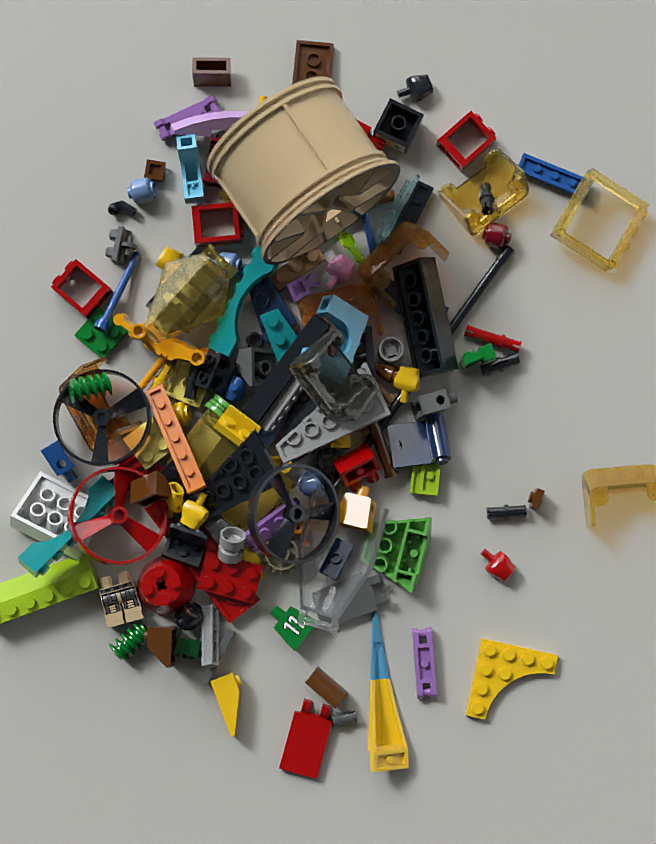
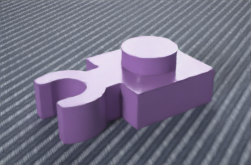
M316 273L308 274L306 280H304L303 276H300L285 285L293 302L310 294V287H318L321 284L320 281L315 284L311 281Z

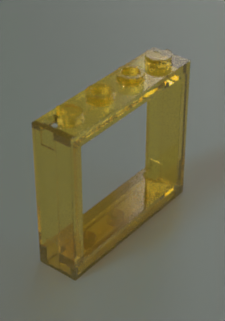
M592 168L586 171L550 236L603 270L615 269L620 262V255L629 247L628 241L631 236L633 237L639 229L637 225L640 220L642 221L646 217L649 204ZM594 181L637 208L609 259H606L565 232Z

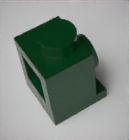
M178 636L173 656L178 657L179 654H183V658L193 660L194 657L202 658V641Z

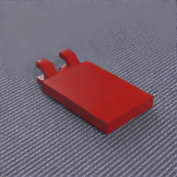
M304 698L301 711H294L279 769L317 779L332 725V720L327 719L330 705L323 704L320 715L309 712L312 700Z

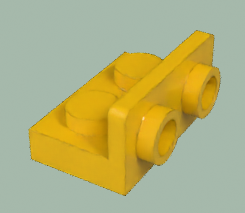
M229 405L213 426V428L237 446L253 430L256 429L257 432L261 430L258 424L233 405Z

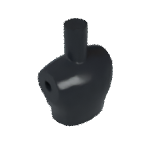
M427 74L414 75L406 79L407 88L397 91L398 98L410 95L414 102H418L433 93V86Z

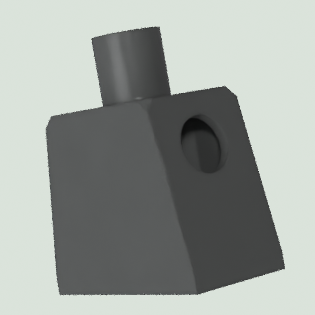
M445 389L418 396L410 402L415 420H419L430 414L446 411L451 408L450 404L458 402V398L455 392L447 393Z

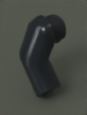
M121 200L110 204L108 212L110 215H118L125 212L133 217L137 209Z

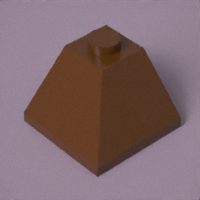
M176 626L148 627V631L144 633V642L147 643V648L166 668L173 667L175 665V656L173 655L176 647Z

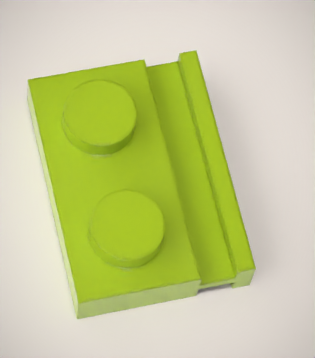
M430 464L412 467L410 493L438 496L441 465Z

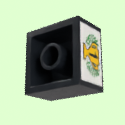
M390 98L373 131V135L386 141V145L406 154L423 122L424 114Z

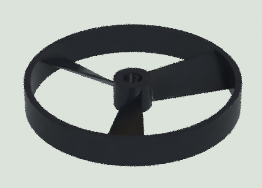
M96 369L84 372L76 376L75 379L78 381V377L85 379L87 375H100L102 372L130 381L137 389L106 410L103 408L97 409L84 397L82 402L76 397L75 403H72L69 393V382L62 389L55 402L53 427L59 443L69 455L87 465L109 467L129 460L143 447L150 433L152 412L146 394L133 379L118 371ZM62 403L93 417V421L98 425L91 462L76 456L63 441L59 429V411ZM146 407L147 423L139 443L125 456L109 462L106 427L111 424L112 419Z
M283 464L272 468L256 483L248 501L247 523L250 535L262 553L278 562L301 564L317 558L332 542L339 524V501L332 483L321 471L309 465ZM292 467H299L309 471L322 483L329 503L308 508L292 504L280 472ZM270 482L286 507L283 510L284 520L266 546L258 530L256 514L259 497L266 484ZM304 518L329 521L323 539L313 551L298 559L285 560L297 523L303 521Z

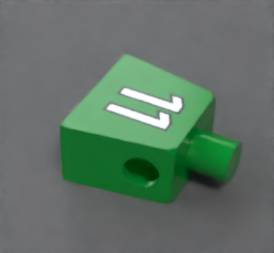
M276 605L270 612V615L278 620L274 629L294 651L318 622L313 617L293 606H290L285 612Z

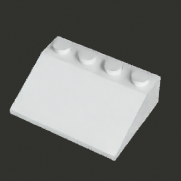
M40 471L11 514L10 526L40 542L59 536L69 529L67 519L68 506L76 489ZM81 491L78 492L74 502V523L82 514L88 499V495ZM93 535L82 540L86 547L89 545ZM76 544L71 548L67 547L63 551L64 554L78 561L83 554Z

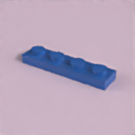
M523 153L516 169L517 173L586 200L593 183L590 179L526 153Z

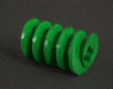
M102 372L100 376L94 374L93 378L87 375L85 379L78 377V381L75 378L70 380L69 393L72 403H75L76 397L82 402L84 395L88 400L91 399V394L97 399L99 392H101L103 397H106V391L112 395L111 381L105 372Z
M139 620L140 626L133 623L134 631L129 628L127 629L128 636L123 633L121 634L122 641L117 638L115 639L116 646L111 643L109 644V647L119 659L128 661L129 655H135L134 649L139 651L141 650L140 644L144 646L147 644L144 642V633L148 631V627L141 620Z

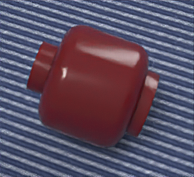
M491 222L485 226L482 239L487 246L502 249L505 244L510 243L512 234L509 233L508 226Z

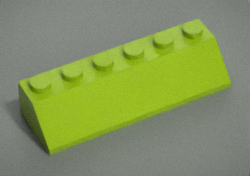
M83 553L79 561L71 557L49 565V570L43 576L39 575L35 578L30 573L0 583V624L101 588L92 559Z

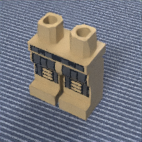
M129 571L117 573L120 584L113 585L111 575L100 578L101 589H99V594L106 617L107 628L146 617L138 595L136 581L132 580Z

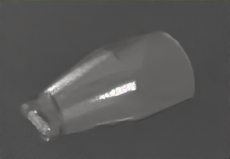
M313 489L309 507L329 503L326 493ZM338 497L339 505L342 501V498ZM375 509L372 534L338 526L332 542L320 556L309 562L299 564L300 612L297 625H308L336 635L342 615L375 566L389 509ZM305 518L298 543L299 558L309 554L319 545L326 533L329 521ZM336 537L354 545V549L337 581L319 573V569ZM308 611L332 618L331 624L307 617Z

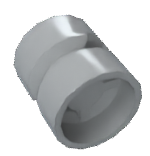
M395 337L383 339L378 348L379 359L385 364H396L401 359L404 351L402 342Z
M237 527L222 529L219 539L220 545L218 547L219 560L227 564H236L242 560L246 534L242 529Z

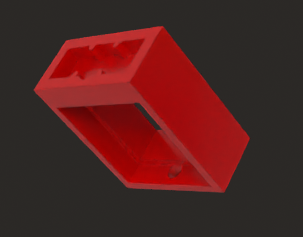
M472 111L467 113L443 134L436 144L460 172L465 170L490 148L496 140L495 132L490 127L487 128L482 123V118ZM470 121L487 140L465 159L448 139Z
M232 202L191 206L196 247L241 243V237H244V228L240 226L239 219L243 218ZM233 210L235 235L203 238L201 213Z
M77 259L70 261L65 266L63 274L61 276L58 275L52 281L53 285L51 286L57 294L87 319L113 292L108 285ZM78 268L101 286L83 308L60 289Z

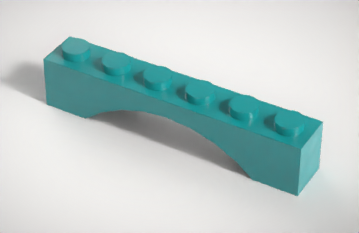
M260 246L253 249L251 253L252 260L249 265L246 264L242 272L244 276L241 282L238 281L234 287L235 294L232 299L230 298L225 306L227 310L224 316L221 315L218 319V328L215 333L210 335L208 343H210L208 348L230 358L233 357L240 343L238 320L245 298L257 283L274 274L279 265L266 264L261 258L262 249Z
M103 475L89 488L85 508L74 524L103 517L106 513L105 510L109 506L113 507L115 505V486ZM66 530L53 539L32 543L18 556L19 564L35 578L39 575L43 576L49 570V565L53 561L57 562L64 555L63 551L67 547L71 548L76 544L70 530Z

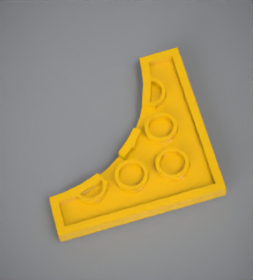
M481 638L465 715L485 720L493 699L506 685L517 678L530 674H554L558 655Z

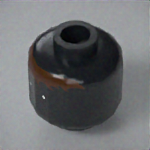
M185 602L175 613V623L184 631L194 630L203 620L202 607L197 602Z

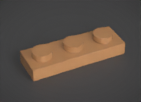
M316 247L307 254L289 261L269 277L277 290L281 292L286 288V284L300 276H304L326 259L318 247Z

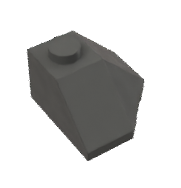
M254 347L236 350L237 371L249 386L260 387L278 363L274 351Z

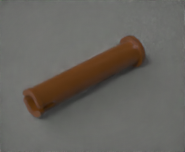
M379 421L369 425L368 428L385 473L384 478H390L399 474L396 469H393L392 458Z

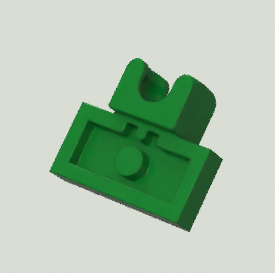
M491 343L478 348L476 352L471 350L464 353L459 366L463 370L480 361L481 364L494 360L496 354Z

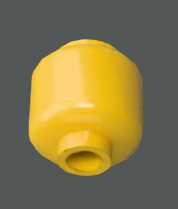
M184 402L172 403L181 427L188 425L192 419L189 405H186Z

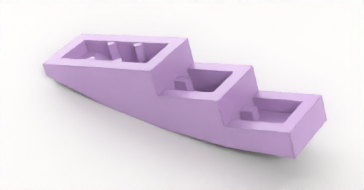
M247 111L206 113L171 124L170 128L174 134L178 135L195 134L196 136L211 137L212 129L229 130L231 123L235 124Z

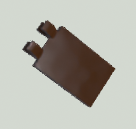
M297 40L292 85L315 77L331 78L334 43Z

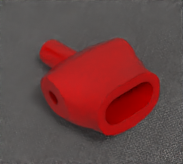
M483 549L480 553L489 561L485 570L502 582L516 568L510 558L502 551H499L494 556L487 549Z

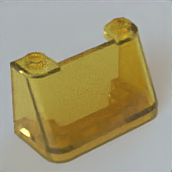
M496 146L485 154L484 167L457 188L453 183L443 185L437 192L465 230L474 236L483 231L486 225L496 221L528 195L529 186L525 171ZM485 182L491 185V192L494 197V212L490 215L488 210L489 216L482 214V206L479 202V186L483 183L485 188Z

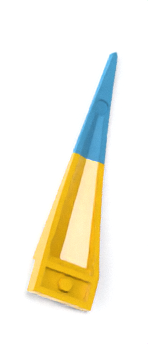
M373 611L368 729V751H370L371 772L409 768L408 747L391 686L377 611Z

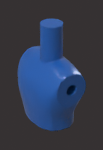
M234 376L225 394V399L234 403L239 402L244 395L246 382Z

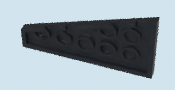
M256 429L250 433L205 482L207 487L197 491L189 499L196 502L200 492L207 494L202 505L209 511L205 521L249 500L251 492L259 479L269 470L276 467ZM270 482L266 484L262 493L273 488ZM181 511L176 513L175 517L180 524H183L180 522L182 517Z

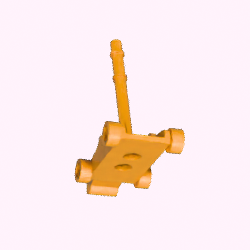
M125 313L116 314L113 318V322L116 325H122L129 331L128 334L132 338L140 339L148 350H154L158 355L155 364L138 384L142 390L145 389L168 360L180 358L190 361L196 366L203 364L206 360V355L210 348L203 347L199 349L158 330L155 323L151 321L134 324Z

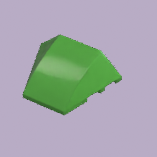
M432 517L374 522L372 534L368 533L362 560L413 593L423 573L431 541Z

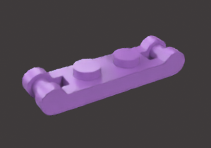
M211 95L205 100L166 118L156 120L154 126L159 130L161 140L164 141L178 135L174 134L171 129L167 130L165 126L189 117L206 114L204 109L210 106L211 111L207 113L222 112L221 108L216 104L217 99L215 95Z
M290 499L291 503L296 505V502L293 499ZM285 503L257 523L264 543L274 536L284 520L283 510L286 507ZM249 530L245 532V545H248L249 549L255 553L259 548L254 543Z
M425 627L424 630L412 628L417 699H423L425 696L437 698L432 628ZM426 637V643H419V638ZM422 683H430V688L423 689Z

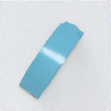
M196 135L176 136L185 204L204 202V187Z

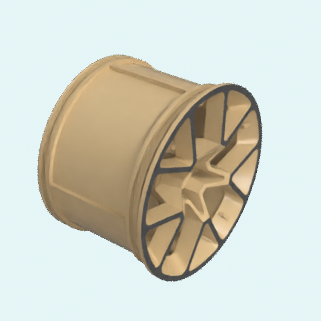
M315 77L306 79L270 96L241 117L220 138L207 160L209 173L215 182L221 185L255 235L256 241L262 249L261 258L266 264L276 265L291 261L333 239L369 212L390 191L400 175L401 170L398 163L387 159L384 152L376 149L343 102L342 92L331 78Z

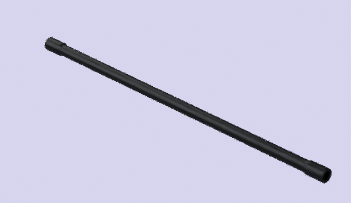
M509 245L503 247L494 263L449 323L451 335L457 330L502 266L514 253L512 247ZM400 390L388 407L391 415L379 420L382 431L403 404V402H400L402 390ZM370 433L360 446L367 443L370 448L372 447L374 442ZM340 475L332 482L337 495L345 485Z

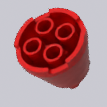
M161 556L149 561L140 571L137 580V591L143 604L150 610L160 614L175 613L185 602L192 600L196 588L195 577L186 565ZM166 581L165 586H167V589L161 590L159 582Z

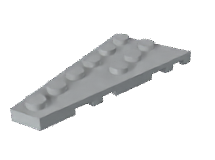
M365 362L361 368L345 381L343 386H340L331 393L294 430L289 432L275 445L283 464L391 415L367 363Z

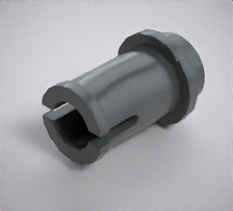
M354 709L342 713L335 712L332 715L334 726L340 727L343 724L357 722Z

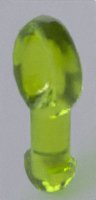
M341 232L339 240L343 248L348 249L352 253L357 263H363L365 257L356 248L353 236L348 232Z

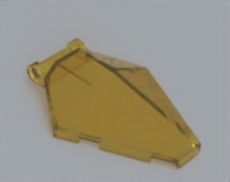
M209 244L201 254L165 263L143 332L155 343L158 344L224 315L229 280L239 269L235 266L232 267L214 250L215 247L212 244ZM209 255L210 257H212L225 271L228 272V274L226 275V273L211 258L207 256Z

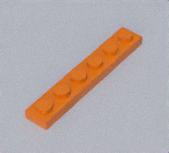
M163 384L145 391L188 495L206 488V483Z

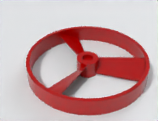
M120 466L100 469L83 480L70 499L67 519L71 536L84 554L99 563L111 566L135 563L149 555L164 536L167 526V507L165 501L159 502L161 511L159 534L128 517V512L123 507L131 475L136 478L145 476L137 470ZM114 472L115 507L107 516L74 524V502L82 486L97 475ZM110 524L114 526L120 525L147 552L132 560L113 561L93 553L83 544L82 540Z

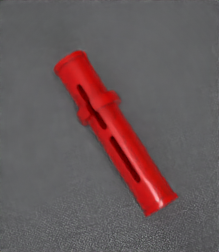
M467 324L466 330L473 333L465 331L464 337L491 343L498 346L499 349L505 348L519 353L520 348L514 347L513 344L521 347L522 341L507 338L504 334L502 336Z

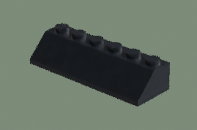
M419 257L392 267L413 368L420 370V378L459 369L435 257Z

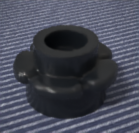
M251 332L246 337L248 348L263 347L264 339L262 334Z

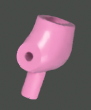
M340 253L326 268L331 278L325 286L332 289L337 281L347 283L356 265L355 262Z

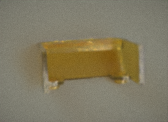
M653 464L586 470L582 475L586 526H596L594 507L603 506L608 502V490L646 487L648 497L656 501V466Z

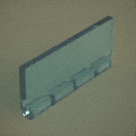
M418 174L410 177L409 180H405L399 191L401 195L398 194L390 207L392 211H388L382 222L383 227H379L374 236L375 243L385 242L420 178Z

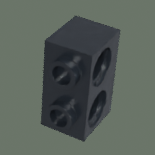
M209 349L194 385L222 396L236 360Z

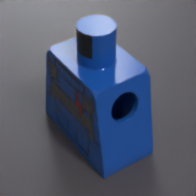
M58 440L40 450L57 476L63 474L68 483L78 478L73 470V467L76 465L73 457L64 450ZM60 460H64L66 462L65 467H62L59 464Z

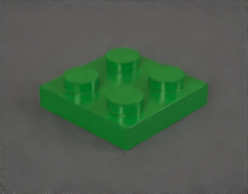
M98 307L74 336L102 360H105L126 336L128 331L123 326L116 325L112 317L109 320L111 327L107 334L94 328L96 320L103 317L105 313L104 310Z

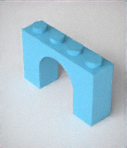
M333 294L322 297L316 314L337 328L340 335L338 352L335 356L330 357L315 347L303 348L296 366L329 386L336 387L343 386L347 380L348 370L354 361L353 357L360 345V339L363 331L366 329L369 316Z

